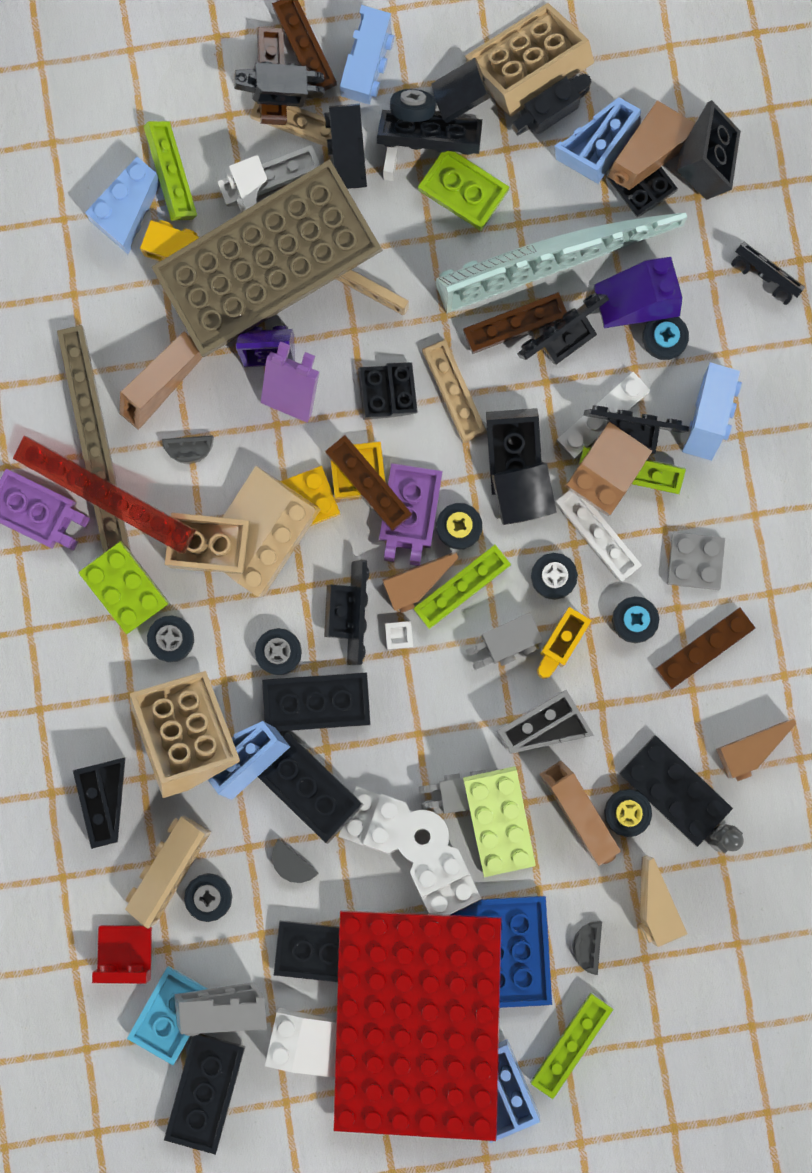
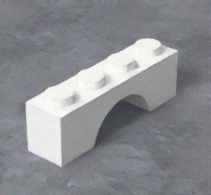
M258 155L229 166L231 173L227 174V178L231 188H237L240 198L236 200L241 213L257 204L260 191L268 183Z

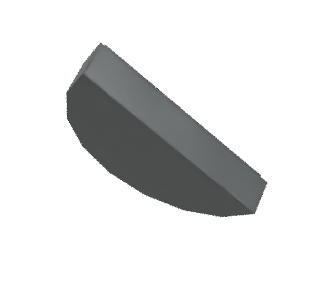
M214 436L162 439L165 451L172 459L179 463L193 464L200 462L208 456L213 447Z
M277 840L273 848L272 861L275 870L282 878L289 882L303 883L310 881L319 874L281 840Z
M594 921L582 926L575 935L573 942V953L579 966L594 975H598L602 921Z

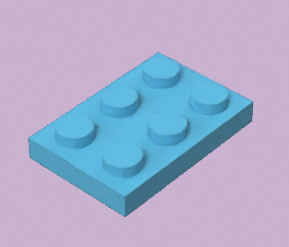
M168 966L127 1039L169 1064L174 1065L190 1037L181 1034L177 1027L174 994L206 990L208 988Z

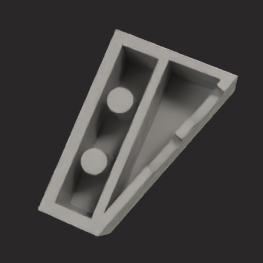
M564 690L496 731L510 754L594 736L567 690Z
M254 982L174 994L177 1027L180 1033L186 1036H195L200 1033L267 1030L265 997Z

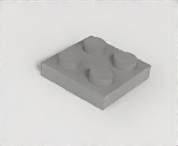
M673 532L667 585L720 590L725 538Z

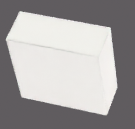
M387 147L383 169L384 180L394 181L398 159L397 148Z
M411 621L385 623L387 650L413 648Z

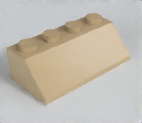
M181 816L179 820L175 818L167 830L170 833L166 842L161 841L153 853L156 859L152 865L147 864L139 877L142 879L138 889L133 887L125 900L128 902L125 910L146 928H150L158 922L211 831L186 816Z

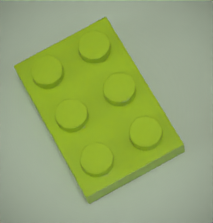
M447 151L441 152L419 184L418 191L482 231L508 193L510 187L458 153Z
M119 541L78 572L126 635L169 604L168 600L122 541Z

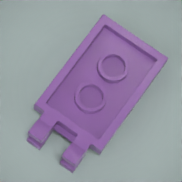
M280 342L277 353L271 351L266 359L261 403L308 423L312 415L319 378V371L312 369L315 356L305 352L300 364L288 359L290 345Z
M391 463L388 486L410 510L412 516L393 532L382 520L379 541H386L384 561L394 562L396 548L400 547L412 549L410 565H420L423 547L431 548L443 471Z
M5 469L0 479V524L53 549L57 542L73 551L75 550L78 541L65 535V532L71 521L86 528L90 518L73 510L76 504L73 500Z

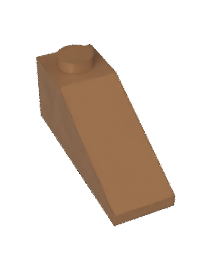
M452 552L382 579L393 610L399 609L400 613L413 609L415 607L414 603L420 601L459 558L457 553Z
M786 720L716 748L727 777H736L737 781L751 777V771L758 769L796 725L795 720Z

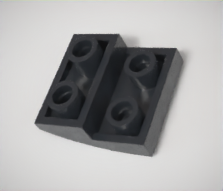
M476 58L471 59L431 83L442 119L446 123L491 98L484 83V75Z
M662 167L630 190L606 176L636 217L651 210L678 190Z
M412 362L387 363L385 366L360 367L358 369L363 420L418 413Z
M540 462L521 469L512 468L492 475L503 525L524 522L557 513L547 463Z

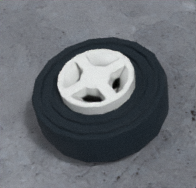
M545 554L536 561L532 568V585L538 594L547 599L556 600L564 598L573 591L577 584L578 573L576 566L564 554Z

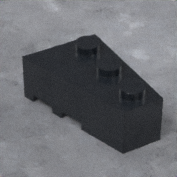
M360 103L329 106V112L324 113L326 129L331 128L332 138L327 139L328 155H333L334 167L347 189L367 187Z
M125 757L73 770L91 849L118 842Z

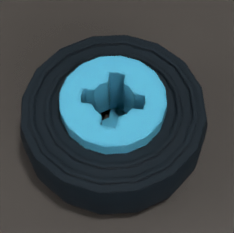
M680 317L649 321L644 328L642 341L646 351L651 356L659 360H670L678 357L686 349L689 342V331L686 323Z
M638 596L629 597L621 601L616 606L612 616L613 628L617 635L626 642L635 644L650 639L657 631L660 620L658 610L654 604L646 598Z

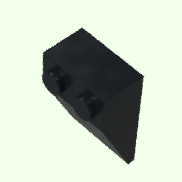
M712 100L707 102L683 144L677 164L679 174L706 200L732 190L741 133L736 125Z
M537 408L486 412L492 495H496L492 479L493 474L512 468L521 469L542 462Z

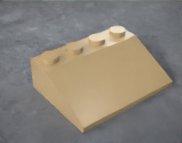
M546 3L465 56L467 62L473 58L477 59L485 78L484 83L496 103L510 117L523 110L525 103L566 76L570 79L594 64L589 40L549 3Z
M255 466L222 517L250 521L243 573L226 574L257 597L265 596L321 509L258 466Z
M206 671L130 693L131 709L163 798L188 791L240 762Z

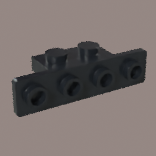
M591 294L584 299V305L577 310L573 308L562 316L564 319L558 324L553 323L542 330L543 334L536 340L532 338L526 341L521 346L522 350L517 355L519 358L527 360L543 348L552 363L557 365L597 335L586 316L607 302L609 298L605 294Z
M593 405L592 409L584 410L583 416L605 419L607 424L611 422L652 450L651 454H656L660 429L678 433L689 432V426L682 425L681 420L667 419L666 422L657 421L658 416L642 414V418L633 417V412L617 410V413L608 412V407Z
M367 560L352 562L351 586L331 584L327 585L324 637L348 639L347 665H362L366 654L363 643L364 633L367 629L365 619V607L368 604L366 582L369 578Z

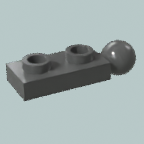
M725 824L723 827L718 825L710 834L711 840L708 844L715 851L721 853L737 851L743 846V833L733 825Z

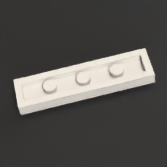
M307 146L263 163L262 167L268 183L262 188L259 195L290 184L320 166L313 146ZM228 178L217 181L227 208L238 204L236 199L240 198L237 188H231Z
M632 372L596 405L608 407V412L617 413V410L629 411L651 390ZM583 416L557 439V443L574 460L582 453L583 446L589 447L597 440L606 427L607 420Z
M570 490L556 500V505L620 583L642 566L594 506Z

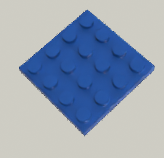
M546 896L481 899L451 914L502 917L500 1008L552 1005Z

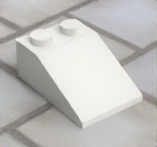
M279 1008L275 1017L265 1067L293 1073L335 1078L337 1020Z

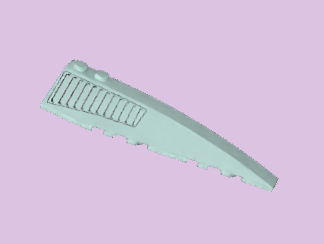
M677 213L632 219L552 237L479 263L471 261L465 264L463 269L455 272L453 270L444 271L439 275V278H436V288L446 313H450L681 227L687 219V214Z

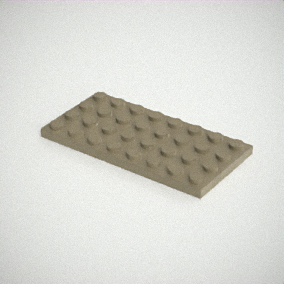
M329 159L151 268L201 356L206 357L238 338L239 334L248 332L383 250Z

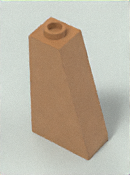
M657 100L615 160L608 177L628 190L632 189L680 153L695 123Z
M185 331L120 392L119 414L138 430L202 359L192 338Z
M562 760L540 773V777L592 859L598 866L613 861L621 850L575 774Z

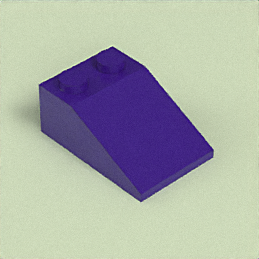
M672 257L643 261L594 284L595 293L605 294L609 298L607 302L599 307L604 328L679 317L681 314L683 297Z
M274 326L273 330H262L261 327H254L246 333L239 334L236 349L243 366L265 367L269 353L271 351L277 353L280 342L290 345L288 359L295 361L293 329H288L287 326Z

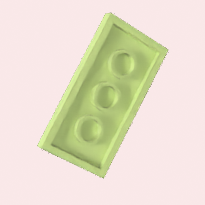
M516 766L463 777L484 877L536 866Z

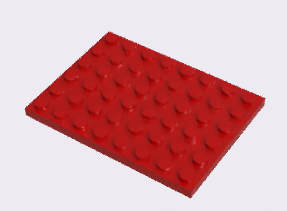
M340 911L334 1131L482 1141L497 1140L502 917Z

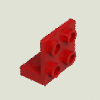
M143 925L99 926L97 969L92 972V983H148L151 980L152 927L146 928Z

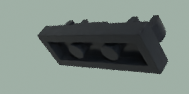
M745 241L735 251L738 256L733 259L731 265L734 267L738 261H744L746 264V268L742 272L744 275L750 271L753 265L759 271L758 276L768 283L773 281L775 284H779L780 286L774 290L772 296L776 297L780 291L786 292L787 299L784 301V305L790 303L793 295L798 298L804 290L805 286Z

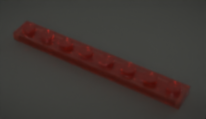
M23 436L13 457L14 460L179 553L185 554L196 532L195 529L34 439Z

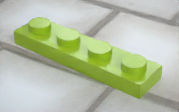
M148 121L143 127L171 221L193 220L197 216V212L170 121Z
M583 446L579 465L591 447ZM646 460L632 484L680 495L686 469Z
M495 544L414 607L413 610L430 630L509 568L511 563Z
M590 992L530 1081L531 1085L551 1099H554L614 1009Z

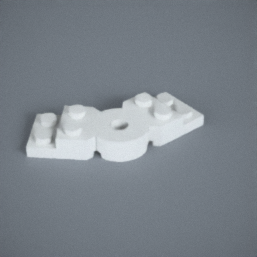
M356 786L354 795L364 805L341 829L339 838L387 855L399 850L406 860L413 863L410 875L429 914L451 915L481 900L480 894L459 850L448 846L449 831L446 823L439 815L428 810L410 812L406 802ZM426 831L430 835L429 842L424 845L418 844L415 841L417 832Z

